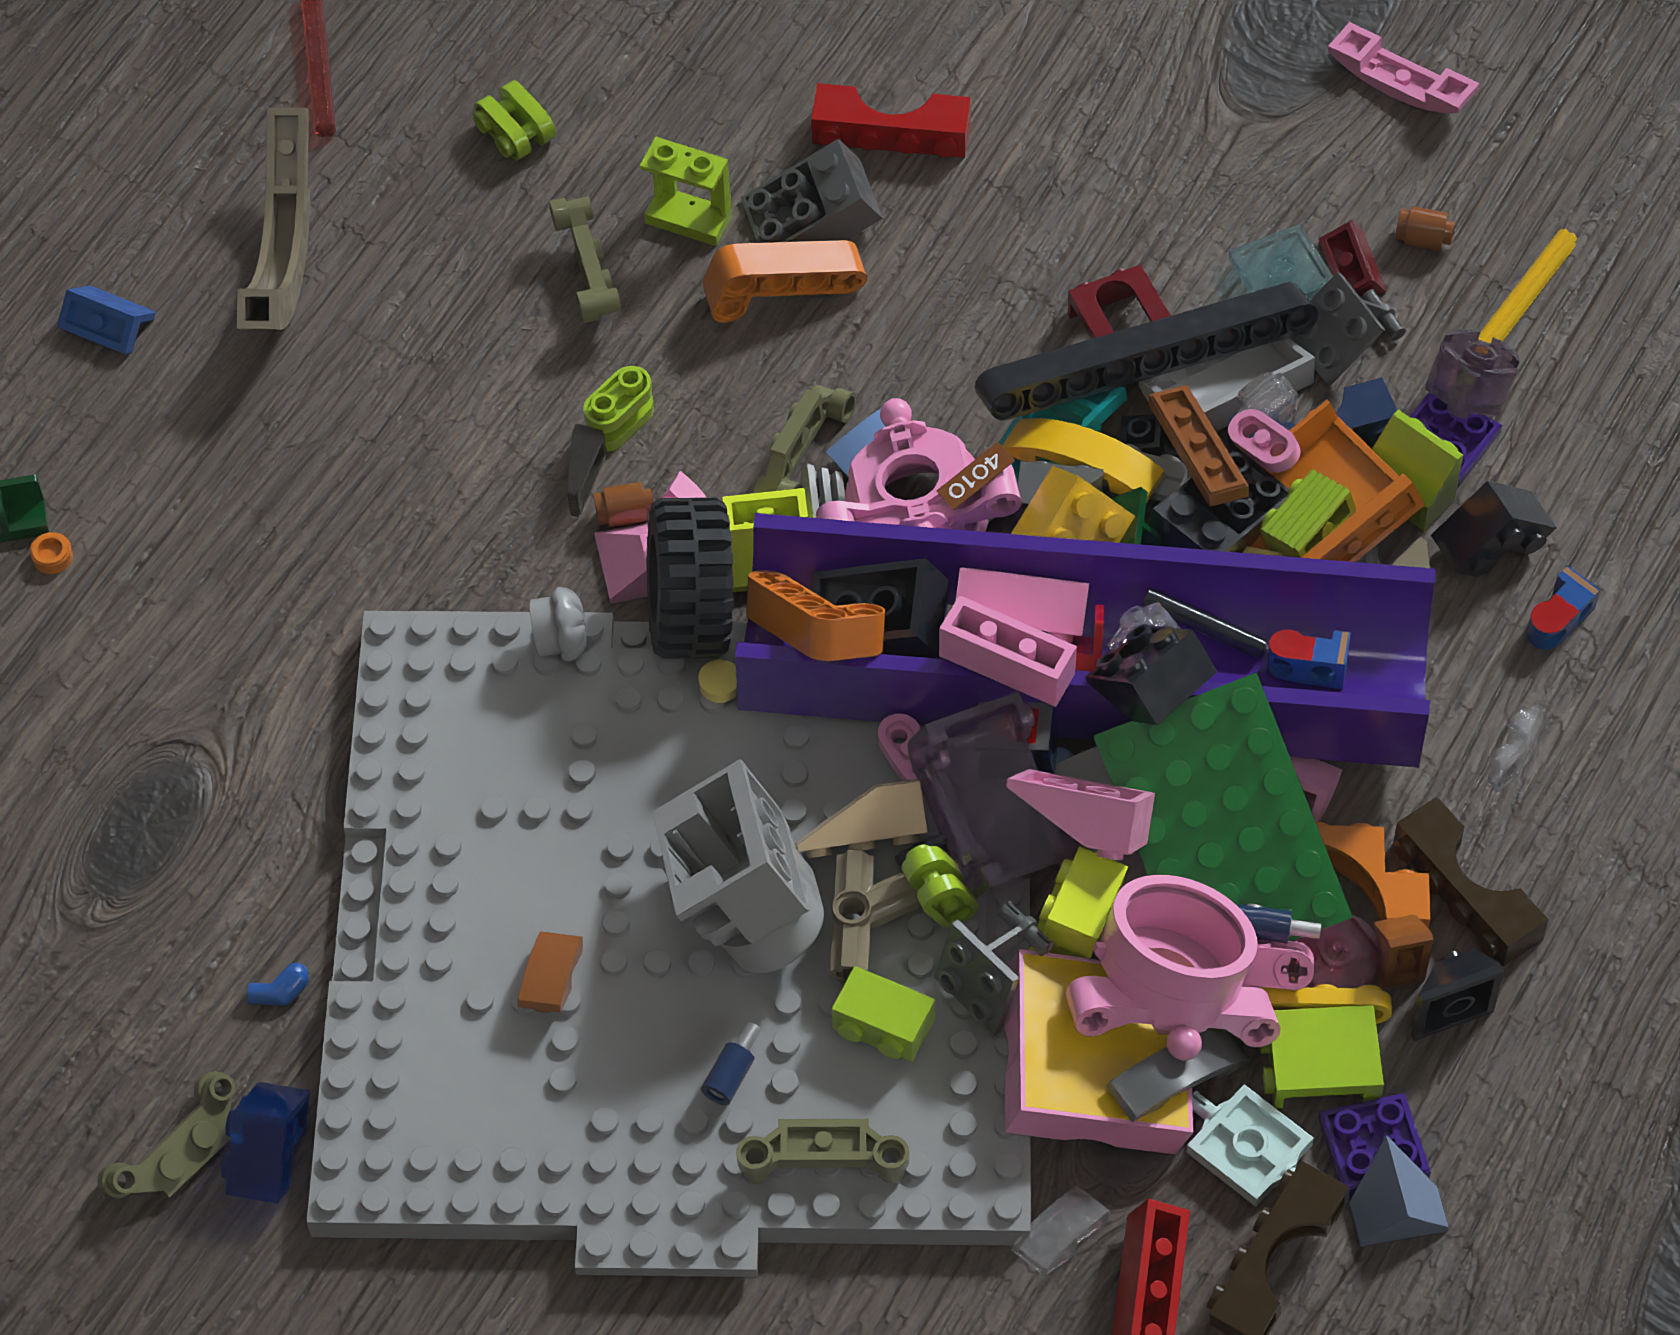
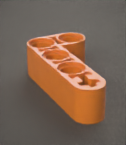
M851 241L744 243L726 245L715 252L702 286L714 320L727 323L735 321L744 315L752 297L852 293L865 285L867 275L855 243Z
M758 570L748 574L746 617L806 656L821 661H837L876 656L882 653L885 609L883 607L867 603L835 606L780 572Z

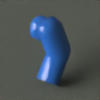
M291 963L271 984L249 983L247 990L248 1004L289 1005L308 984L309 973L307 968L301 963Z

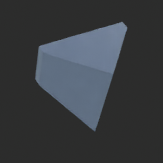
M1386 1135L1349 1202V1209L1359 1247L1448 1231V1224L1437 1186Z

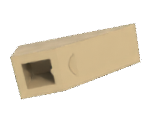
M910 779L871 786L796 841V849L798 852L806 851L807 858H814L833 854L832 847L849 844L850 850H868L875 848V840L892 838L893 845L917 842V834L928 833L920 781L918 779Z

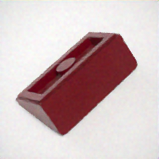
M1353 220L1318 238L1332 277L1337 272L1342 273L1360 298L1364 293L1372 289L1376 291L1377 295L1386 292L1365 233Z

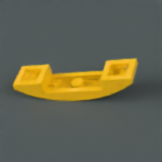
M1043 418L1021 419L1002 445L1013 458L1025 462H1036L1045 458L1065 466L1086 465L1091 468L1103 469V479L1108 480L1110 492L1121 495L1142 487L1148 492L1146 503L1165 476L1163 468L1130 446L1095 430L1059 420Z

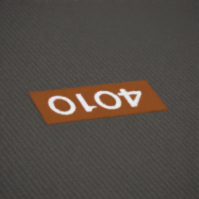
M996 442L936 491L954 510L1015 462V460L999 442Z

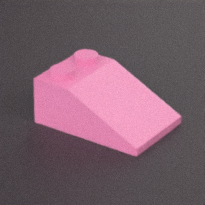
M1031 769L1007 778L1006 787L1084 847L1098 849L1097 856L1122 860L1124 854H1133L1134 851L1147 845L1155 797L1153 792Z

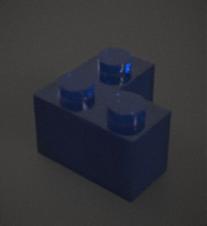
M258 1082L247 1095L242 1096L238 1106L234 1110L231 1109L229 1111L225 1134L231 1137L230 1152H226L221 1169L222 1178L227 1179L226 1195L279 1203L290 1189L294 1146L306 1133L310 1090Z

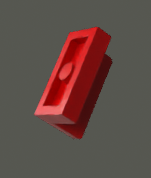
M1095 605L1093 637L1073 636V643L1071 644L1077 646L1075 668L1077 671L1091 672L1096 667V661L1102 655L1104 605Z

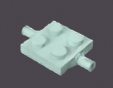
M1245 1084L1231 1099L1218 1106L1212 1104L1198 1091L1193 1093V1111L1205 1121L1202 1130L1187 1144L1186 1152L1255 1207L1273 1188L1278 1186L1279 1181L1288 1169L1293 1172L1295 1171L1297 1162L1313 1146L1314 1138Z

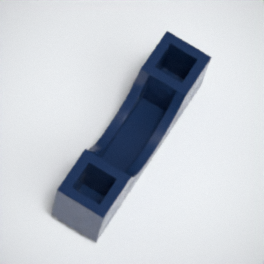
M1381 377L1344 387L1342 404L1336 413L1368 446H1374L1397 409ZM1268 408L1259 410L1287 430L1292 429L1296 425L1279 418ZM1255 433L1251 434L1249 438L1254 437ZM1228 434L1227 443L1230 447L1234 443Z

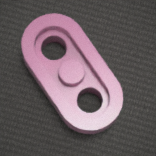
M1248 409L1238 413L1231 420L1228 434L1234 445L1265 469L1271 472H1283L1290 469L1298 461L1301 450L1294 435L1263 412L1256 409ZM1255 433L1254 437L1249 438L1251 434Z
M893 714L883 719L878 727V745L900 780L918 779L921 784V791L935 787L942 776V760L917 721L906 714ZM895 738H903L906 740L904 743L901 744L893 742ZM916 770H925L927 774L916 775L914 772Z

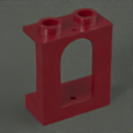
M1141 264L1129 269L1117 270L1110 276L1093 282L1081 283L1076 288L1068 291L1069 318L1078 316L1091 339L1114 332L1100 307L1133 295L1137 298L1150 322L1171 315Z

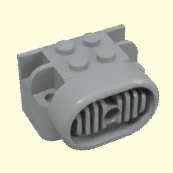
M741 759L652 811L662 852L658 860L668 878V882L664 883V887L674 904L676 917L681 922L689 917L695 930L703 939L710 940L714 946L721 945L740 968L750 973L762 974L779 970L791 964L806 952L817 938L824 919L823 904L814 872L794 847L788 823L779 806Z

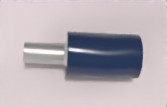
M1257 904L1238 905L1251 922L1257 940L1287 944L1290 935L1320 938L1321 923L1292 920V911L1266 908Z
M748 1022L736 1043L728 1042L725 1044L701 1086L702 1093L708 1099L720 1105H730L755 1058L750 1049L761 1031L759 1026Z

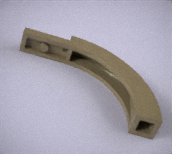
M267 108L266 195L263 235L253 279L246 289H237V329L282 330L290 323L297 307L305 270L310 219L311 190L308 189L309 110L307 108Z

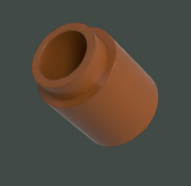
M1414 206L1411 207V210L1401 208L1395 239L1404 241V245L1442 252L1444 244H1452L1456 222L1449 221L1448 212Z
M642 482L603 487V492L593 493L598 525L609 524V528L648 522L647 514L653 503L651 488L643 489Z

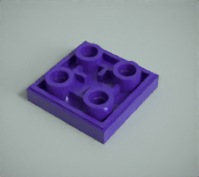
M1432 387L1410 415V418H1416L1421 421L1427 430L1440 439L1451 442L1463 454L1457 488H1459L1493 444L1502 429V424Z
M1405 1093L1319 1111L1318 1120L1337 1180L1349 1186V1196L1354 1195L1386 1135L1430 1178L1431 1170Z

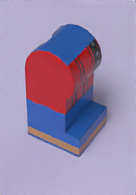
M1567 565L1556 578L1552 593L1553 597L1549 601L1537 604L1531 612L1527 627L1529 642L1533 646L1544 650L1553 649L1558 646L1595 609L1600 589Z
M1294 630L1278 631L1271 636L1269 641L1268 670L1271 675L1281 680L1343 690L1351 632L1334 631L1332 639L1303 636Z

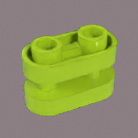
M512 80L499 88L502 101L497 102L492 96L487 95L474 104L475 113L472 114L474 123L482 133L488 132L492 136L498 150L506 158L510 156L518 161L531 153L529 142L531 138L539 145H544L557 135L550 116L516 80Z
M638 366L620 368L586 399L583 411L587 441L591 447L601 452L617 450L651 419L654 413L650 375L646 370Z
M926 844L919 845L907 853L906 860L901 868L909 884L918 891L917 899L928 916L945 928H950L951 924L956 920L963 923L974 916L979 909V904L971 889L963 883L964 877L956 862L939 847Z

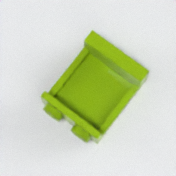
M1374 1005L1274 1010L1281 1028L1280 1034L1272 1043L1259 1047L1260 1054H1268L1269 1067H1263V1088L1265 1094H1272L1273 1107L1283 1108L1284 1099L1291 1097L1361 1094L1362 1102L1382 1097L1384 1082Z

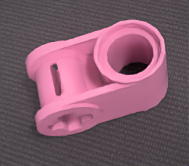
M1257 940V952L1242 987L1302 989L1313 978L1314 955L1309 947L1297 941H1288L1286 944ZM1291 958L1299 959L1300 967L1298 973L1289 972Z

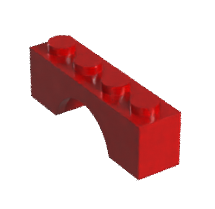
M817 83L811 116L812 144L827 146L839 139L847 147L865 150L876 149L898 151L905 154L919 153L939 155L941 157L965 158L971 122V97L932 94L921 107L904 114H885L867 106L861 100L855 86Z

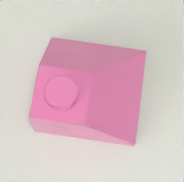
M648 522L594 532L610 604L648 597L646 581Z

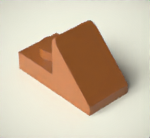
M1416 915L1375 922L1374 928L1382 951L1378 972L1382 987L1388 988L1425 981L1434 940L1431 931Z

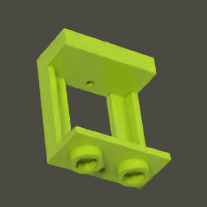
M655 136L639 165L641 170L650 172L653 175L654 197L644 214L645 224L717 246L732 218L728 159ZM677 181L710 191L711 201L678 191Z

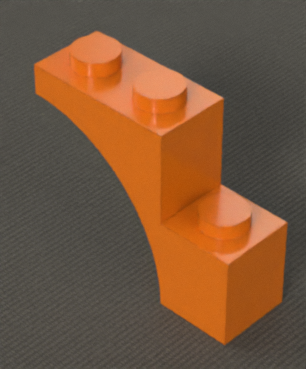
M1316 822L1334 870L1349 878L1366 894L1374 906L1380 921L1416 915L1429 929V873H1416L1408 869L1385 872L1384 827H1374L1366 823L1336 826Z

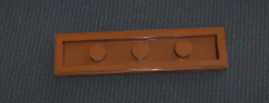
M1188 385L1149 394L1150 408L1209 507L1249 497V485Z

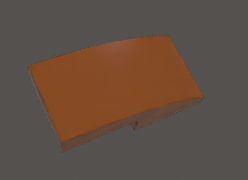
M540 931L524 972L517 1000L518 1007L534 1009L541 1013H561L572 990L573 970L583 952L582 936Z

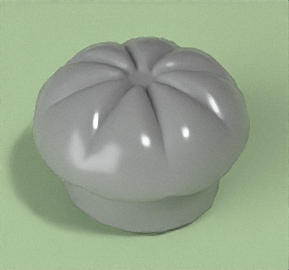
M557 587L552 592V597L530 600L532 631L540 657L562 654L561 658L570 662L577 659L584 651L587 641L586 623L584 622L581 600L575 592L566 587Z

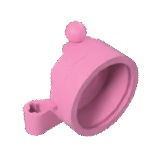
M892 398L886 401L880 410V419L885 427L873 434L875 440L867 444L850 464L848 471L849 479L845 491L846 502L830 501L823 504L817 509L816 518L985 532L989 519L1006 517L1015 513L1021 507L1022 500L1014 469L1010 465L953 510L936 490L975 460L974 457L966 450L965 444L957 436L944 430L926 427L925 422L911 421L912 410L907 402L900 398ZM919 473H935L939 475L935 488L927 495L918 499L902 500L894 498L885 490L887 485L905 476Z
M1144 876L1127 883L1116 895L1099 940L1095 942L1093 947L1094 953L1101 961L1108 977L1084 976L1069 984L1065 994L1077 1031L1082 1035L1098 1036L1110 1029L1128 1023L1152 1024V1027L1158 1034L1168 1035L1167 1049L1175 1059L1181 1061L1191 1060L1199 1054L1202 1047V1039L1199 1033L1206 1031L1207 1028L1226 1029L1251 1047H1263L1272 1043L1279 1036L1281 1029L1267 992L1260 988L1242 987L1257 952V936L1248 917L1235 903L1213 888L1178 876Z

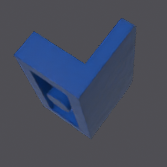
M83 286L66 290L57 327L127 354L133 352L140 323L154 320L156 312L93 286Z

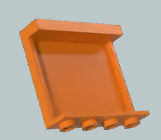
M1325 400L1316 409L1310 411L1304 419L1289 430L1296 438L1301 450L1296 464L1283 472H1271L1265 469L1288 488H1290L1295 480L1303 479L1311 469H1314L1317 473L1320 472L1323 476H1327L1337 484L1340 483L1343 487H1347L1351 492L1356 507L1355 513L1301 558L1356 562L1425 505L1413 482L1405 474L1399 476L1338 417L1328 400ZM1262 534L1250 546L1272 551L1266 547Z

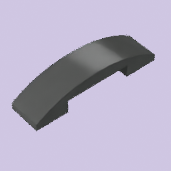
M1207 1028L1206 1031L1199 1033L1202 1039V1047L1199 1054L1193 1059L1187 1061L1175 1059L1169 1053L1167 1047L1111 1080L1106 1087L1129 1119L1134 1122L1162 1108L1170 1098L1214 1076L1221 1079L1247 1066L1251 1062L1250 1058L1228 1030Z

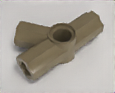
M847 850L836 857L835 890L832 904L833 923L830 978L840 981L841 984L846 983L854 966L869 970L871 930L919 908L915 889L909 884L902 872L873 885L874 856L864 853L863 850ZM847 914H858L861 916L855 920L844 918Z

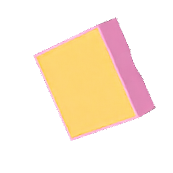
M1019 949L1008 965L1019 977L1004 1021L1009 1050L1008 1064L1005 1072V1133L1059 1140L1090 1139L1115 1147L1176 1155L1193 1134L1192 1088L1170 1098L1162 1108L1132 1122L1106 1087L1111 1080L1132 1066L1167 1047L1168 1035L1158 1034L1152 1027V1024L1128 1023L1110 1029L1098 1036L1082 1035L1075 1026L1065 995L1066 989L1074 980L1084 976L1108 977L1101 961L1053 953H1045L1044 956H1040L1037 951Z

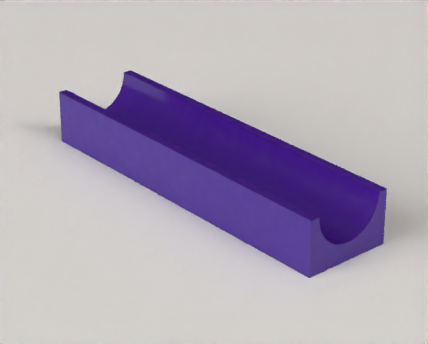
M755 513L752 572L758 570L780 572L811 590L813 572L926 558L949 580L946 604L954 605L956 602L959 571L962 567L1089 583L1082 636L1093 637L1095 605H1104L1101 656L1116 650L1127 640L1126 636L1132 629L1143 624L1193 630L1141 606L1149 587L1154 588L1267 639L1257 659L1193 630L1216 668L1217 673L1187 699L1257 672L1290 757L1419 768L1430 710V700H1425V675L1429 623L1435 585V569ZM750 619L747 620L744 643L737 642L735 665L738 710L882 722L883 719L893 714H906L914 718L921 726L975 730L979 702L1046 703L950 660L941 659V657L922 658L879 654L837 661L812 659ZM1281 630H1294L1303 636L1332 639L1334 631L1351 632L1343 690L1293 683V681L1281 680L1271 675L1267 667L1271 636ZM1075 670V675L1057 706H1053L1050 732L1059 733V737L1095 740L1094 735L1132 720L1088 684L1085 676L1090 673L1089 671Z

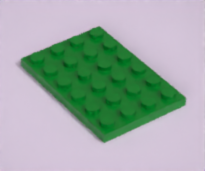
M1257 672L1185 700L1158 725L1130 721L1093 736L1112 785L1155 793L1147 845L1138 849L1148 876L1170 875L1187 878L1213 888L1237 906L1239 904H1257L1266 908L1292 911V920L1321 923V930L1353 918ZM1290 935L1288 941L1301 938V936Z

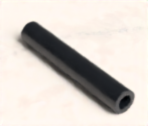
M1149 587L1141 605L1148 610L1257 659L1267 640Z

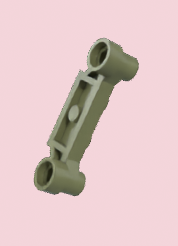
M589 196L567 201L565 197L549 200V208L555 231L571 229L575 253L586 286V290L576 292L582 322L599 320L600 315L621 311L618 291L616 287L613 288L609 270H601L599 262L604 261L599 238L592 239L587 220L594 219Z
M817 384L811 390L806 389L799 403L795 402L791 406L787 423L781 433L777 432L773 436L769 447L771 458L766 476L761 475L757 479L753 493L802 488L801 483L790 480V477L827 417L842 423L849 421L855 409L856 394L842 388L832 390Z
M211 1071L200 1075L194 1084V1095L200 1104L136 1165L129 1166L125 1163H111L103 1167L97 1179L98 1188L101 1193L111 1199H121L129 1196L131 1193L159 1191L165 1198H170L233 1137V1134L228 1130L232 1096L236 1090L234 1080L220 1071ZM217 1081L222 1087L220 1095H217L214 1090V1085ZM120 1173L124 1174L126 1178L123 1188L117 1182Z
M869 1118L778 1119V1128L766 1137H747L739 1143L736 1150L738 1167L743 1172L746 1181L752 1184L763 1183L767 1180L769 1174L777 1168L869 1167L877 1172L884 1182L897 1183L904 1177L905 1170L909 1165V1147L907 1143L898 1136H880L869 1127Z

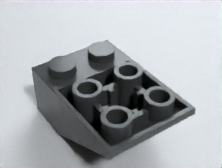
M839 139L741 197L757 243L839 241L851 238L883 219L861 160Z

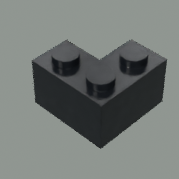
M1486 481L1431 534V537L1456 573L1479 577L1489 572L1495 566L1496 560L1506 550L1526 555L1538 551L1545 545L1547 537L1557 527L1532 491Z

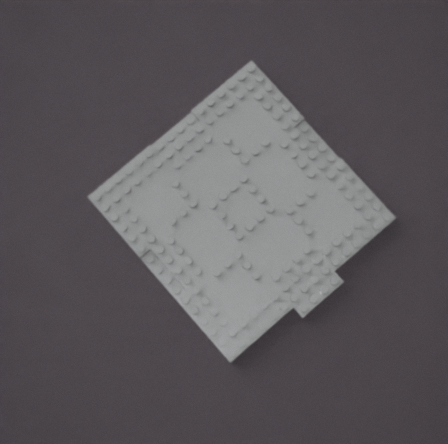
M364 611L344 818L346 837L332 981H329L307 1212V1226L311 1237L576 1240V1275L757 1277L759 1243L1030 1246V1136L1005 1133V1072L1008 1064L1009 1050L1004 1024L1001 1032L994 1036L983 1024L978 1023L971 1016L970 1012L952 994L947 993L934 978L950 928L940 926L928 916L919 902L918 909L871 930L868 971L935 999V1021L912 1063L903 1058H889L883 1055L877 1047L865 1042L848 1041L832 1028V1007L845 985L836 979L830 978L833 923L832 904L835 890L836 857L850 850L849 844L832 847L833 854L822 857L807 858L806 851L799 852L814 872L824 909L823 924L817 938L805 953L791 964L769 973L757 974L743 970L721 945L714 946L710 940L703 939L695 930L689 917L681 922L676 917L674 904L664 887V883L668 882V878L658 860L662 852L652 811L741 759L779 806L788 823L795 847L796 841L871 786L901 781L879 748L878 727L881 722L738 710V695L725 703H715L707 700L699 689L698 675L701 668L706 663L716 659L728 660L735 664L737 642L744 643L747 622L732 623L729 650L719 658L663 659L653 652L649 622L614 621L613 613L584 612V622L586 623L587 631L586 646L583 653L577 659L568 662L561 658L562 654L546 657L539 656L533 636L530 612ZM919 725L942 760V776L939 783L932 789L922 791L928 833L917 834V842L893 845L892 838L875 840V848L863 850L864 853L874 856L873 885L898 873H903L895 861V855L928 836L944 834L947 838V855L956 862L964 877L963 883L971 889L979 904L978 911L969 920L963 922V924L987 946L1013 929L998 916V911L1004 904L1011 901L1026 917L1030 916V805L1006 787L1007 779L981 778L983 749H976L974 747L975 730ZM895 738L893 740V742L897 744H901L906 741L903 738ZM916 770L914 774L925 775L927 772L925 770ZM847 914L844 916V918L849 920L861 917L858 914ZM540 931L583 937V952L573 970L572 990L561 1013H541L534 1009L518 1007L517 1000L524 972ZM1027 941L1021 942L1001 961L1008 966L1018 950H1029L1030 944ZM747 1023H754L760 1027L761 1031L750 1049L755 1058L730 1105H720L711 1101L702 1093L701 1086L725 1044L728 1042L736 1043ZM869 1118V1127L880 1136H898L909 1147V1165L905 1170L904 1177L897 1183L884 1182L879 1177V1174L869 1167L777 1168L769 1174V1177L763 1183L752 1184L746 1181L743 1172L739 1169L736 1155L737 1147L743 1139L750 1136L766 1137L778 1128V1119Z

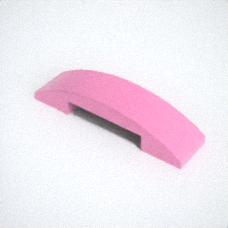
M1351 22L1328 45V52L1361 80L1392 98L1421 109L1440 113H1458L1479 89L1478 82L1448 68L1441 75H1438L1381 48L1382 37Z

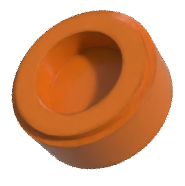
M49 532L38 536L33 541L30 547V556L38 571L45 574H57L69 567L73 560V551L67 537L60 533Z

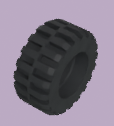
M716 497L660 498L651 504L647 526V606L653 652L663 659L719 658L729 650L733 623V553L727 507L724 502Z

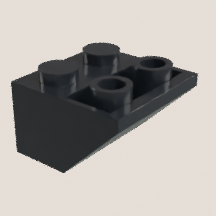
M1143 624L1132 629L1126 636L1127 640L1116 650L1101 656L1096 661V667L1085 676V679L1089 685L1133 722L1158 725L1216 674L1217 670L1193 630Z

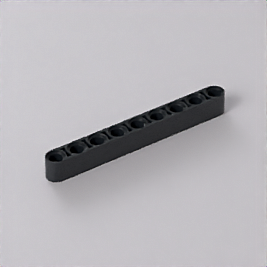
M1282 283L990 368L979 375L975 381L974 388L978 397L995 419L1000 421L1010 420L1302 334L1315 325L1319 313L1315 305L1296 283Z

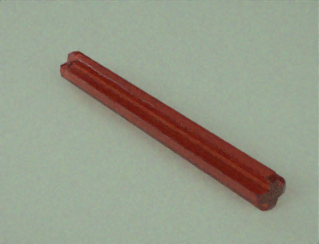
M301 0L315 134L319 137L333 136L336 132L323 0Z

